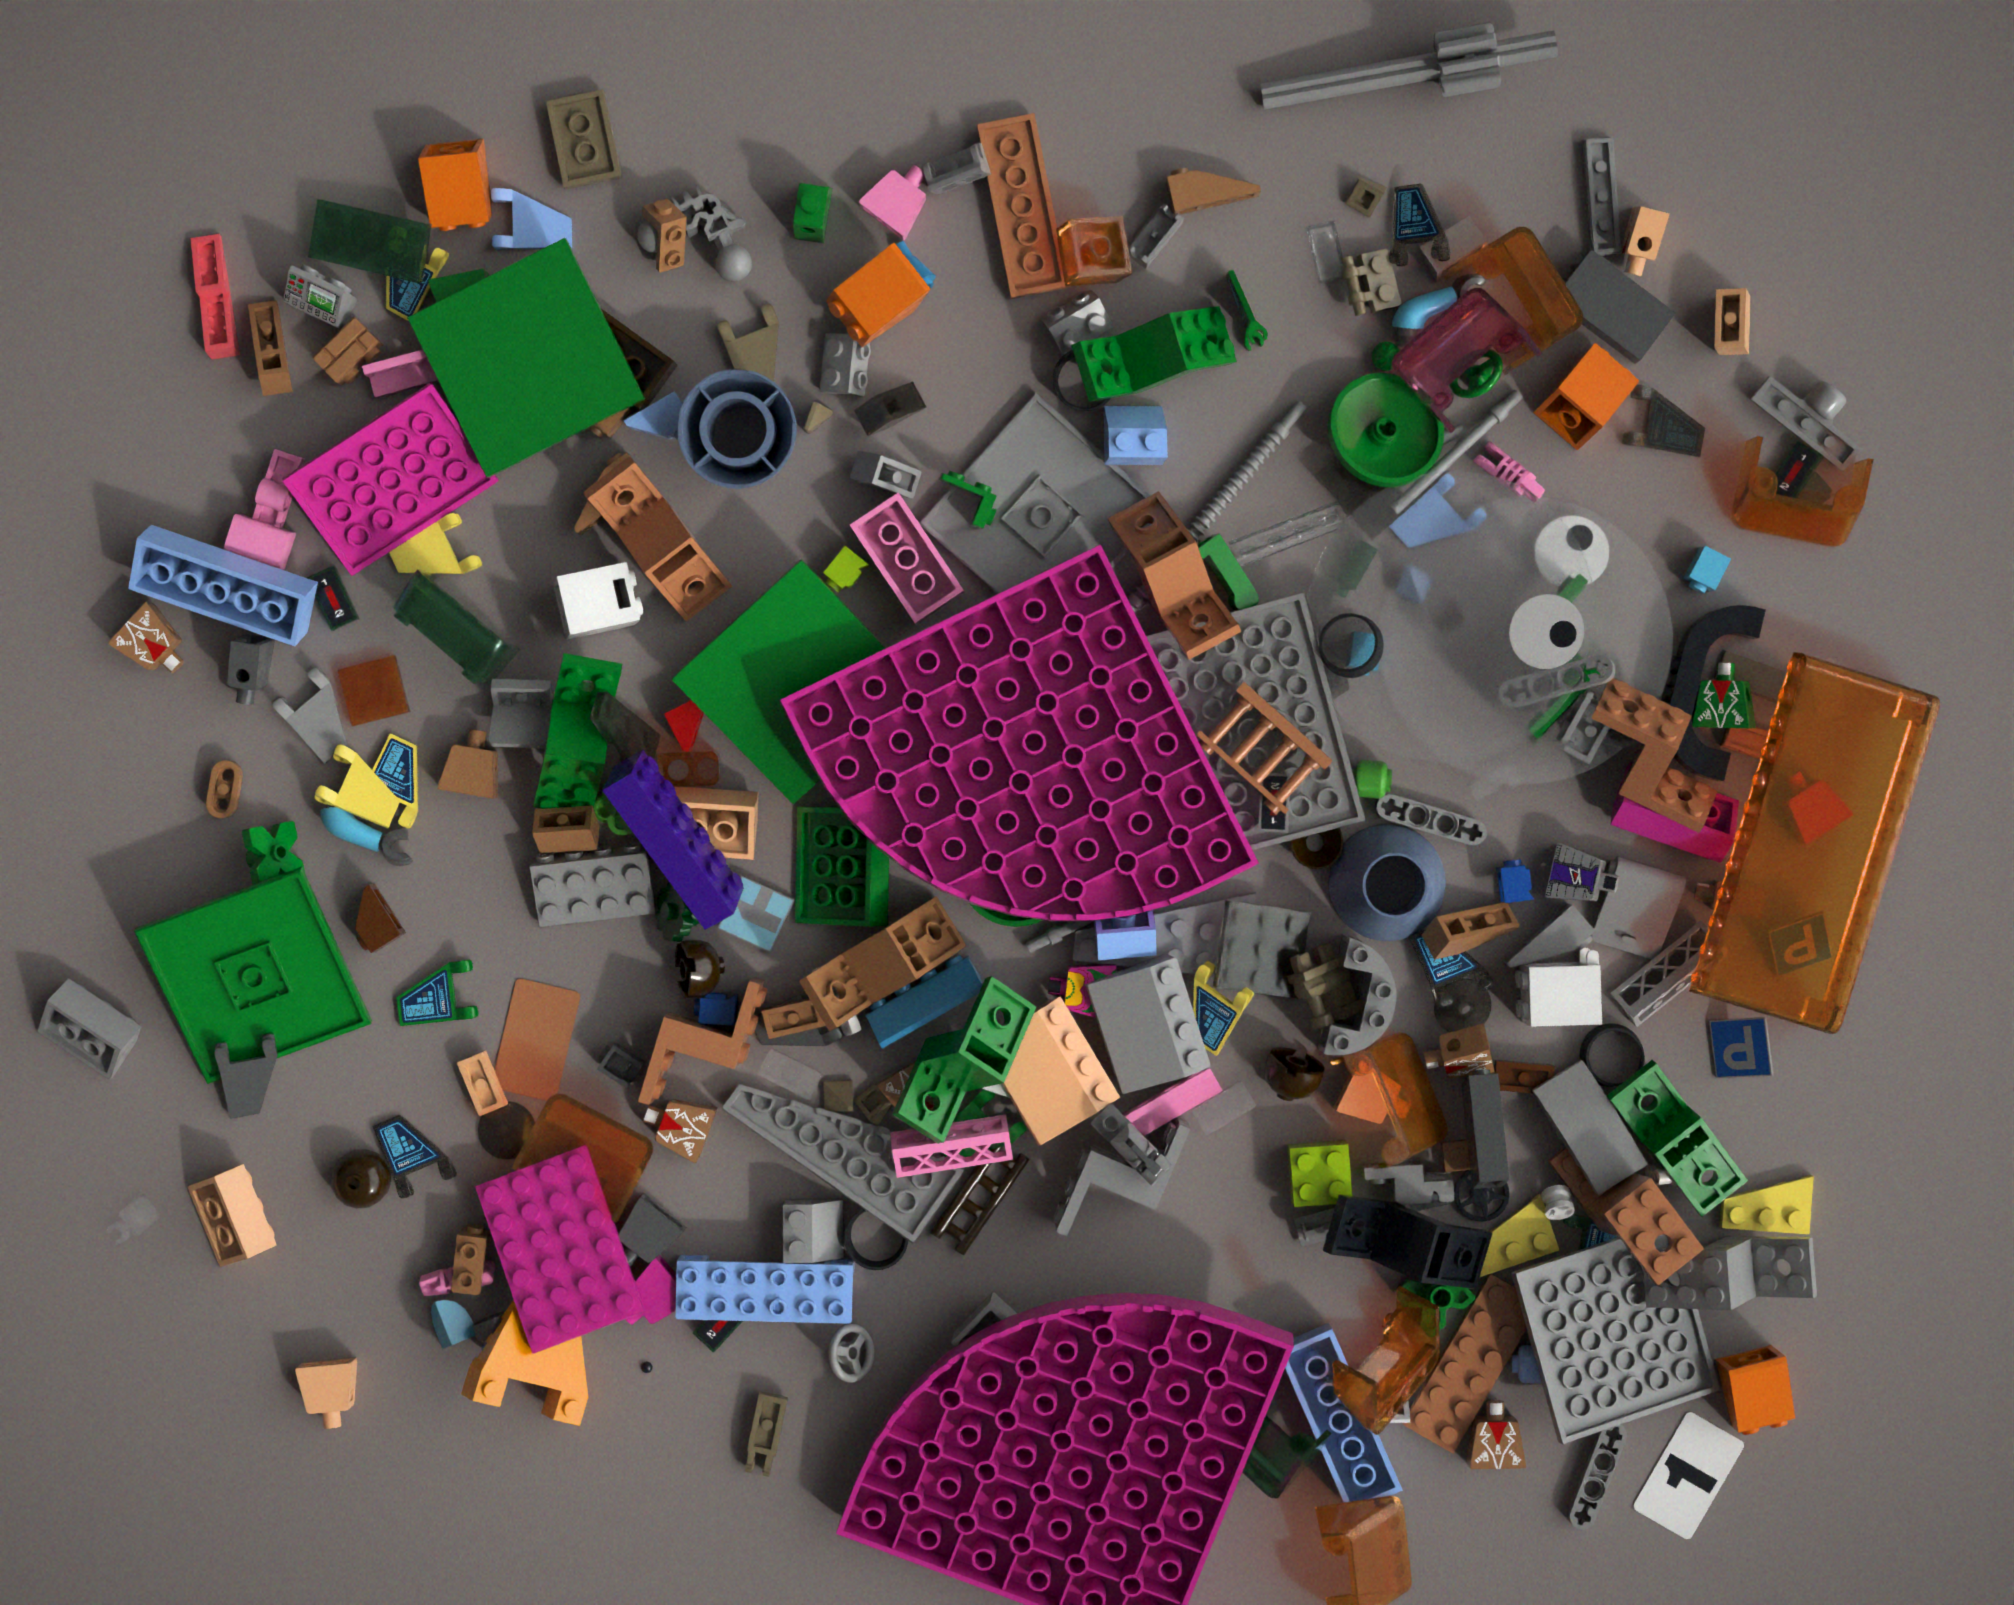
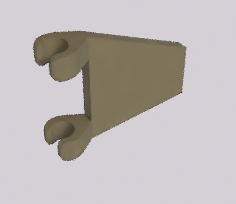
M766 304L761 307L768 327L735 339L730 323L727 320L719 322L717 327L734 370L754 371L774 382L779 321L773 306Z

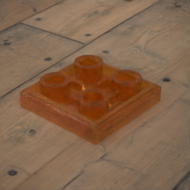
M395 655L338 669L352 726L410 712Z

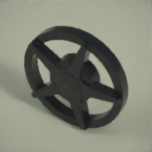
M1470 1170L1465 1171L1458 1178L1454 1188V1199L1458 1209L1466 1217L1474 1221L1484 1222L1498 1217L1505 1210L1509 1201L1508 1184L1503 1185L1504 1195L1494 1193L1492 1188L1472 1189V1182L1467 1178L1471 1175ZM1465 1180L1471 1187L1469 1191L1470 1197L1461 1203L1459 1190L1462 1182ZM1493 1199L1503 1200L1498 1210L1488 1215L1487 1205ZM1475 1203L1481 1206L1484 1216L1472 1215L1463 1207Z

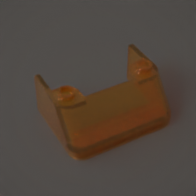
M1527 227L1514 228L1451 267L1444 275L1447 281L1472 266L1477 275H1481L1487 280L1495 279L1504 274L1534 323L1525 328L1520 335V345L1526 354L1502 370L1504 375H1507L1576 331L1583 322L1581 308L1537 237Z
M1756 436L1747 440L1731 513L1734 525L1742 530L1826 547H1836L1844 544L1865 504L1874 459L1867 458L1856 462L1851 484L1840 488L1834 496L1833 505L1777 495L1778 480L1775 473L1768 468L1757 466L1763 437Z
M1401 1286L1396 1289L1397 1308L1393 1313H1388L1382 1323L1384 1339L1362 1365L1355 1370L1338 1360L1333 1362L1332 1385L1334 1387V1394L1362 1426L1375 1435L1380 1434L1429 1376L1435 1368L1440 1355L1439 1306Z

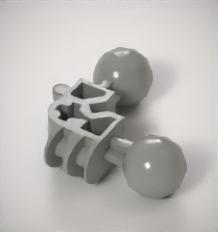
M696 185L697 194L690 196L685 190L683 191L684 199L679 202L671 197L673 204L687 217L686 232L689 238L699 233L701 225L705 226L704 231L710 246L715 244L718 249L715 259V267L718 274L727 281L735 282L744 279L752 268L751 255L742 246L735 245L731 236H733V232L745 228V219L743 217L738 218L730 213L728 209L721 206L719 199L713 194L702 195L698 185ZM706 206H710L713 209L714 213L712 215H708L705 212ZM645 219L638 227V242L648 252L657 253L658 231Z

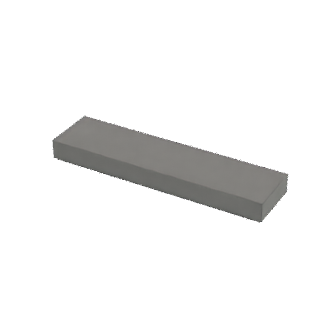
M1613 136L1585 138L1582 140L1590 250L1592 249L1601 257L1621 255Z

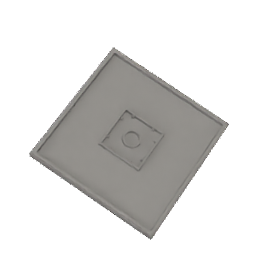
M1035 392L962 474L965 476L964 482L975 486L976 482L985 484L992 488V494L997 495L992 507L997 510L991 525L985 524L983 529L970 525L981 498L954 486L948 489L922 518L919 524L995 593L999 594L1100 544L1112 569H1114L1128 551L1111 528L1108 518L1151 495L1117 465H1104V453ZM1147 523L1143 525L1141 528H1147L1152 524Z

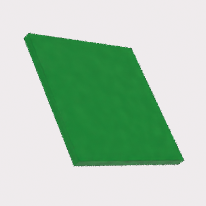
M566 238L407 317L487 478L645 400L635 376Z
M801 558L682 667L671 680L774 786L794 804L820 780L808 761L780 705V700L886 649V647Z
M302 867L141 925L134 930L207 1084L221 1079L214 1053L215 1044L227 1043L230 1062L265 1056L262 1047V1037L265 1034H274L278 1053L277 1058L370 1025L372 1022Z

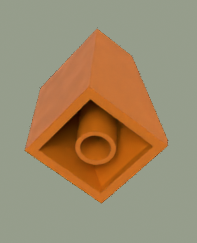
M484 138L426 144L418 157L430 228L439 227L440 231H449L456 229V225L468 224L469 228L485 226V222H489L492 216Z
M892 243L836 287L826 300L830 312L836 318H839L847 328L849 336L854 341H857L861 347H864L912 314L931 288L898 246Z
M1594 343L1533 413L1578 451L1607 423L1638 384L1639 380L1627 368L1611 357L1605 349Z
M1769 1345L1715 1359L1731 1426L1738 1433L1742 1432L1743 1435L1754 1434L1759 1431L1760 1427L1768 1425L1772 1428L1782 1427L1788 1424V1420L1795 1419L1787 1359L1775 1347Z

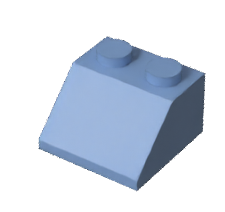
M1162 406L1103 407L1104 465H1163L1168 458L1167 426Z
M1153 910L1131 916L1094 921L1098 960L1157 956L1156 926Z

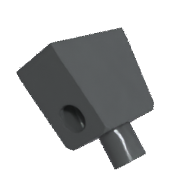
M245 634L231 640L227 685L238 688L237 703L254 704L255 691L267 685L275 643L274 639Z
M644 1193L637 1200L619 1233L620 1240L625 1245L624 1252L630 1268L639 1257L647 1263L653 1261L679 1238L687 1228Z

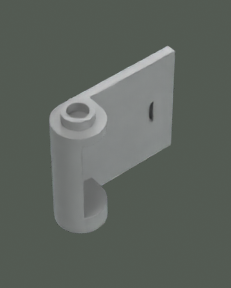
M1617 856L1614 861L1609 860L1605 873L1619 876L1618 888L1616 893L1607 891L1593 927L1596 931L1591 935L1592 941L1654 959L1660 954L1681 900L1686 878Z

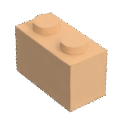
M1716 289L1714 348L1719 355L1749 354L1750 295L1747 289Z

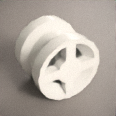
M1554 1185L1542 1191L1541 1197L1542 1201L1546 1203L1544 1211L1547 1218L1561 1220L1570 1217L1574 1213V1205L1569 1201L1571 1198L1569 1187Z

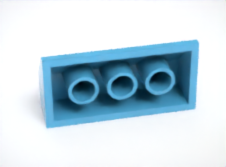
M959 954L945 962L946 969L939 973L933 969L920 977L922 982L916 986L911 987L909 983L895 991L896 997L886 1002L882 998L869 1006L871 1011L866 1014V1017L881 1048L886 1047L979 994L983 981L969 956L962 958Z

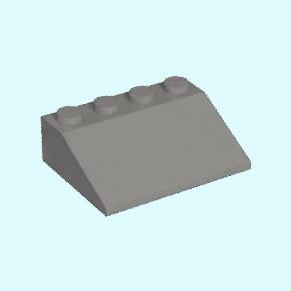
M1162 954L1085 984L1121 1094L1185 1078L1211 1067L1176 957Z

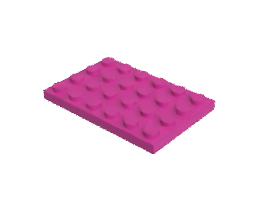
M430 382L282 478V481L344 567L353 576L497 483L499 479L496 475L490 478L486 477L459 421L435 386Z
M587 1145L475 1186L532 1354L645 1312Z

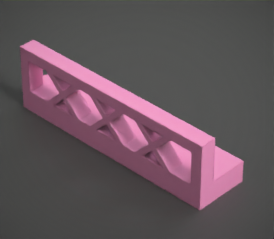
M423 349L362 366L364 375L369 377L374 397L377 399L425 386L430 382H439Z
M1208 1068L1179 1080L1122 1114L1145 1136L1223 1090L1211 1069Z
M1006 1114L953 1122L944 1143L939 1144L916 1129L890 1132L897 1178L1013 1160ZM1005 1143L1006 1151L993 1153L988 1150L991 1144ZM970 1147L976 1150L969 1157H963L958 1154L963 1148ZM937 1152L947 1155L943 1161L936 1162L930 1159V1156ZM912 1156L918 1160L914 1165L901 1167L900 1158Z

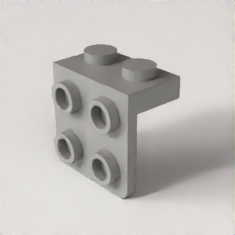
M492 679L493 713L489 744L493 747L545 748L549 714L553 699L551 681L539 679Z
M1591 691L1588 692L1586 697L1581 694L1579 695L1570 712L1575 715L1571 723L1565 720L1556 737L1560 741L1557 749L1587 765L1592 761L1610 728L1591 719L1598 704V701L1592 699L1594 693Z

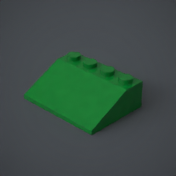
M797 807L795 923L864 927L888 926L889 857L878 850L847 819L839 807Z

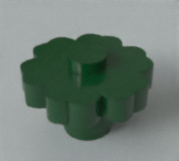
M670 882L667 883L666 888H661L657 897L658 910L655 914L657 929L662 931L664 940L680 942L684 936H689L692 927L700 923Z

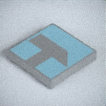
M742 875L741 880L744 889L733 915L720 921L717 929L771 953L795 899Z

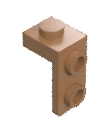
M668 198L644 205L642 207V216L658 231L656 269L662 273L683 266L687 217Z
M468 1224L467 1227H463L457 1234L451 1291L454 1293L479 1295L481 1293L485 1251L492 1237L490 1230L484 1229L483 1225Z

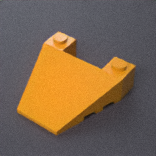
M513 1299L501 1317L503 1320L495 1332L489 1335L485 1341L487 1344L479 1356L475 1357L470 1364L461 1395L472 1401L500 1407L508 1378L548 1387L541 1414L553 1420L580 1426L588 1400L581 1336L532 1354Z

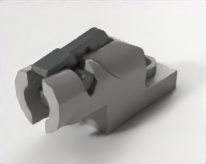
M1112 1103L1090 1123L1151 1186L1160 1180L1157 1175L1162 1170L1167 1173L1173 1166Z
M1420 1161L1361 1164L1362 1177L1365 1180L1369 1179L1370 1184L1387 1183V1178H1391L1393 1199L1401 1204H1408L1415 1211L1447 1205L1454 1201L1452 1174L1426 1171V1174H1423V1164Z

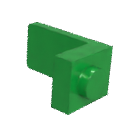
M950 470L948 474L941 473L938 480L981 498L970 525L979 529H983L985 524L990 526L997 510L992 508L997 495L991 493L992 488L976 482L975 486L964 482L965 476Z

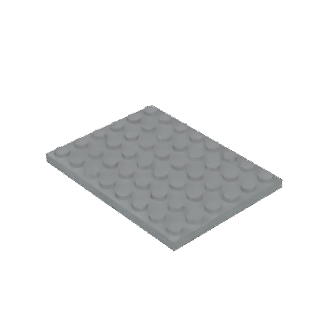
M1304 593L1231 612V615L1239 624L1241 632L1190 660L1168 630L1146 636L1195 736L1199 731L1208 736L1238 703L1237 699L1240 695L1236 693V690L1245 682L1333 760L1325 770L1321 767L1317 770L1313 769L1290 795L1288 833L1258 832L1260 792L1215 752L1209 755L1203 750L1252 850L1366 820ZM1200 622L1195 627H1202L1206 623ZM1254 708L1251 711L1247 710L1216 745L1230 756L1261 722L1259 718L1262 715ZM1276 727L1272 731L1268 730L1238 765L1252 776L1282 743L1281 738L1284 734ZM1298 747L1294 751L1291 749L1271 773L1291 774L1292 776L1304 763L1303 758L1306 754Z

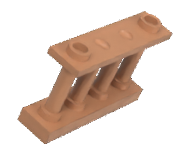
M1243 682L1236 690V693L1240 696L1237 699L1238 703L1208 736L1201 731L1196 736L1200 739L1199 744L1206 753L1211 755L1215 752L1267 799L1264 801V804L1276 815L1279 811L1286 814L1289 809L1283 805V802L1313 769L1317 770L1321 767L1325 770L1333 760ZM1254 708L1262 715L1259 718L1261 722L1235 751L1228 756L1216 744L1247 710L1251 711ZM1276 727L1284 734L1281 738L1282 743L1251 776L1238 764L1268 730L1272 731ZM1298 747L1306 754L1303 758L1304 763L1273 796L1261 785L1262 781L1291 749L1294 751Z

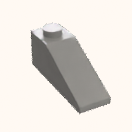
M1567 903L1502 962L1511 968L1571 952L1576 948L1582 950L1593 940L1591 935L1596 930L1572 904Z

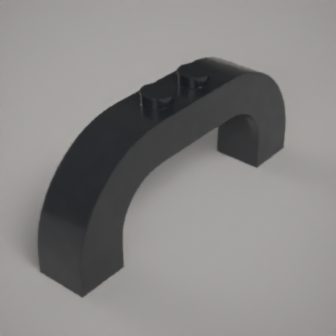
M1746 605L1729 606L1711 611L1697 619L1682 637L1676 656L1673 655L1671 657L1668 672L1672 673L1670 683L1665 684L1661 700L1692 715L1706 655L1710 646L1724 635H1736L1748 639L1759 638L1766 609ZM1691 717L1674 758L1686 770L1697 776L1715 781H1724L1731 753L1710 748L1703 744L1693 731Z

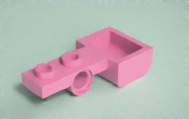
M274 449L266 476L261 480L256 492L255 502L257 504L253 517L244 514H235L233 516L224 544V550L285 570L296 532L283 528L293 495L283 483L282 478L301 467L305 458Z

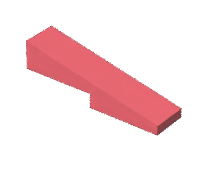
M220 234L190 238L195 288L200 298L205 352L212 360L240 355L222 237Z

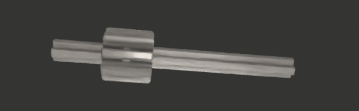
M1491 22L1436 31L1433 35L1435 52L1261 83L1264 110L1437 78L1443 97L1498 88L1501 84L1500 67L1557 57L1556 34L1553 30L1497 41L1494 26Z

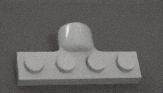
M1768 376L1750 398L1842 472L1863 449L1834 426L1833 419L1846 404V398L1839 390L1825 381L1817 382L1807 396L1800 399L1773 377Z

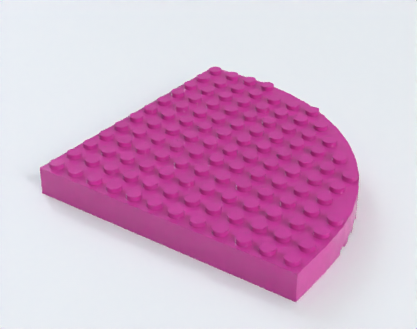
M1101 544L780 700V705L808 761L825 790L847 819L878 850L904 870L936 889L973 905L1012 916L1048 921H1095L1131 916L1179 902L1259 864Z
M1113 1293L1080 1296L1046 1303L1009 1316L975 1333L944 1354L918 1377L894 1405L874 1436L859 1468L841 1515L836 1534L1025 1605H1188L1294 1348L1293 1333L1208 1303L1160 1294Z

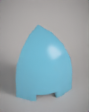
M449 1300L436 1301L432 1304V1322L442 1349L475 1336L472 1328L473 1321L466 1309L460 1304Z

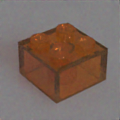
M1123 216L1069 219L1056 229L1065 287L1119 283L1132 274Z

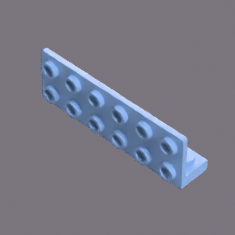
M680 1255L677 1259L676 1319L850 1324L852 1322L853 1274L855 1269V1262L852 1259L828 1260L824 1264L709 1261L710 1255Z

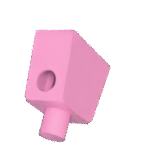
M913 165L903 177L895 170H891L859 200L860 208L904 241L926 201V194L918 189L925 179L924 171Z

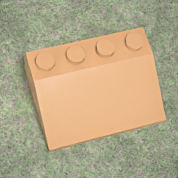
M1061 996L1048 1000L1037 1007L1006 1080L1002 1085L1038 1146L1096 1114L1110 1103L1119 1099L1120 1096Z

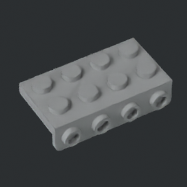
M629 842L624 844L623 847L618 848L602 845L598 846V850L572 851L558 855L540 853L532 859L529 866L539 927L656 913L648 852L640 842Z

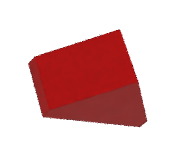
M692 700L664 713L682 751L687 753L692 752L704 716L703 711Z

